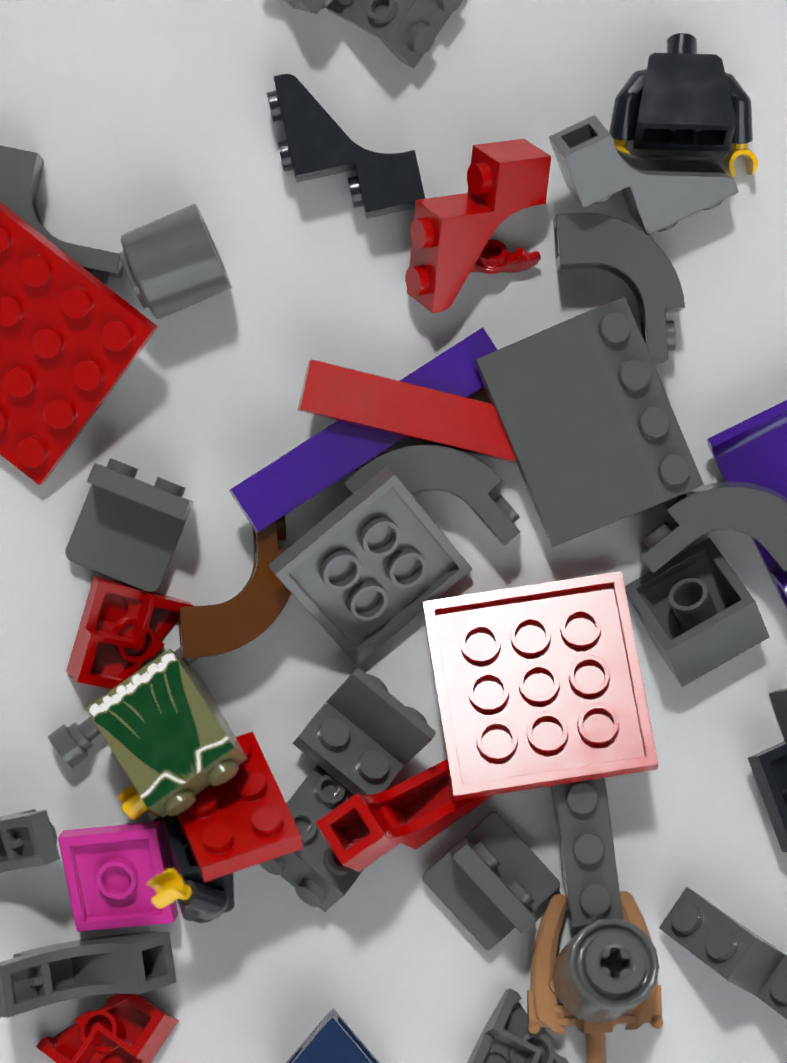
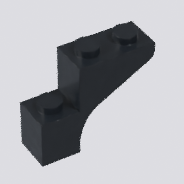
M281 74L273 76L276 90L267 92L273 122L283 120L287 140L278 142L284 172L294 170L297 183L355 170L356 176L347 178L354 208L364 207L366 219L415 208L416 200L425 199L415 150L390 154L373 152L362 148L347 136L294 75Z

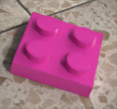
M161 821L62 831L58 841L77 932L175 922L178 916L176 901L163 909L157 908L151 900L157 892L146 883L169 869Z

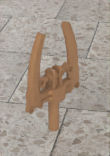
M621 891L623 920L636 925L651 940L644 917L634 897L627 891ZM556 893L548 903L534 942L530 990H527V1030L532 1034H537L540 1031V1027H549L555 1033H565L564 1026H576L578 1030L586 1035V1063H606L605 1033L613 1032V1027L616 1024H626L625 1030H637L644 1023H650L656 1029L663 1026L661 985H658L657 979L655 987L646 1000L623 1016L610 1022L593 1023L579 1019L567 1010L562 1003H558L553 971L560 929L567 908V899L564 895ZM613 972L610 973L611 978L616 977Z

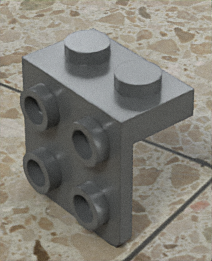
M333 0L325 8L378 37L399 61L414 69L422 56L432 47L436 36L451 14L459 8L463 0Z
M110 458L107 467L94 463L87 480L92 485L66 547V557L74 563L144 591L154 592L161 586L194 501L183 497L185 487L157 477L155 484L151 485L135 478L139 469Z
M317 764L286 803L300 832L303 849L260 863V866L271 874L280 875L295 888L298 897L312 907H319L322 911L326 912L347 893L362 871L358 872L341 864L315 823L354 795Z

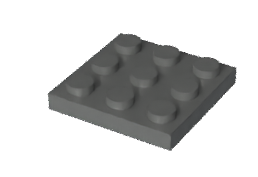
M388 466L384 467L268 564L278 579L357 666L424 610L423 601L438 599L473 569Z

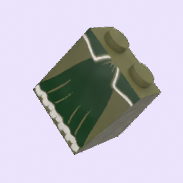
M171 649L85 708L148 809L162 818L168 814L169 816H175L187 810L196 801L195 795L211 784L212 786H218L230 780L238 772V765L248 759L200 675Z

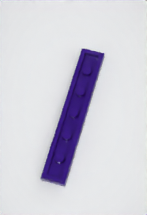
M482 327L400 381L468 397L484 387L474 360L496 351L497 348ZM337 420L229 491L256 533H258L405 438V436Z

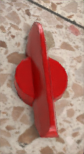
M489 239L471 272L497 274L526 271L537 265L541 255L538 251L532 253L525 252L523 248H517L516 252H507V247L503 242Z

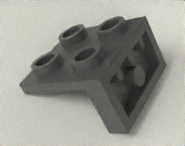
M356 668L326 700L292 744L354 795L356 793L372 795L385 791L404 765L433 739L436 732L427 724L425 717L419 711L403 705L391 695L386 685L379 678L366 674L361 669Z

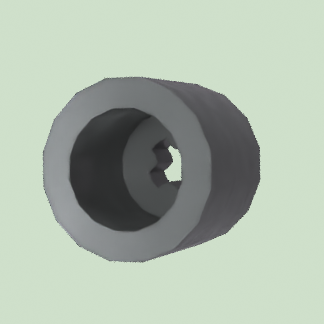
M196 203L121 236V244L124 251L120 252V257L129 281L144 309L149 307L156 319H161L232 288L219 252Z
M616 918L596 920L580 930L566 943L556 957L553 971L555 992L564 1007L579 1019L593 1023L614 1021L646 1000L655 987L659 972L657 951L648 935L633 923ZM610 952L616 956V960L621 962L625 968L618 972L615 978L610 977L608 968L601 967L600 961L605 960L610 955Z

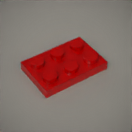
M253 731L236 737L248 758L238 765V772L221 785H209L195 795L196 801L191 807L176 815L204 882L303 849L300 832Z

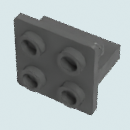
M496 811L490 812L422 875L423 882L486 950H491L515 927L522 933L536 920L533 911L560 887L558 878Z

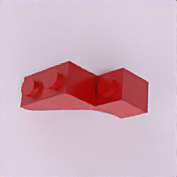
M525 139L473 145L471 165L467 170L468 193L419 199L415 202L414 220L410 225V238L412 241L410 264L405 274L407 294L431 313L447 310L455 300L495 229L506 218L519 210L530 206L546 204L551 156Z
M448 759L383 792L372 795L356 793L315 823L341 864L360 872L400 843L417 850L493 795L454 801Z

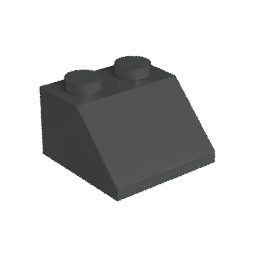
M710 538L671 559L656 572L650 571L625 586L626 595L660 655L682 687L770 637L755 600Z

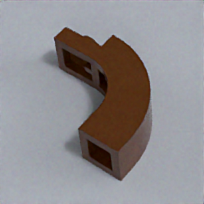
M285 515L258 533L252 527L254 545L253 570L248 582L235 597L220 604L179 607L177 609L180 655L182 659L216 656L240 648L261 635L283 611L291 592L273 573L268 564L286 550L278 549V540H286Z

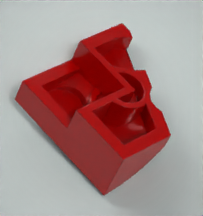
M93 576L66 672L79 683L108 689L115 688L139 671L142 663L154 657L165 645L161 640L178 622L177 609L194 605L158 592H147L129 584Z
M115 994L108 998L107 1003L97 1011H87L75 1019L76 1024L53 1038L46 1036L41 1039L36 1048L56 1063H151L179 1020L140 994Z

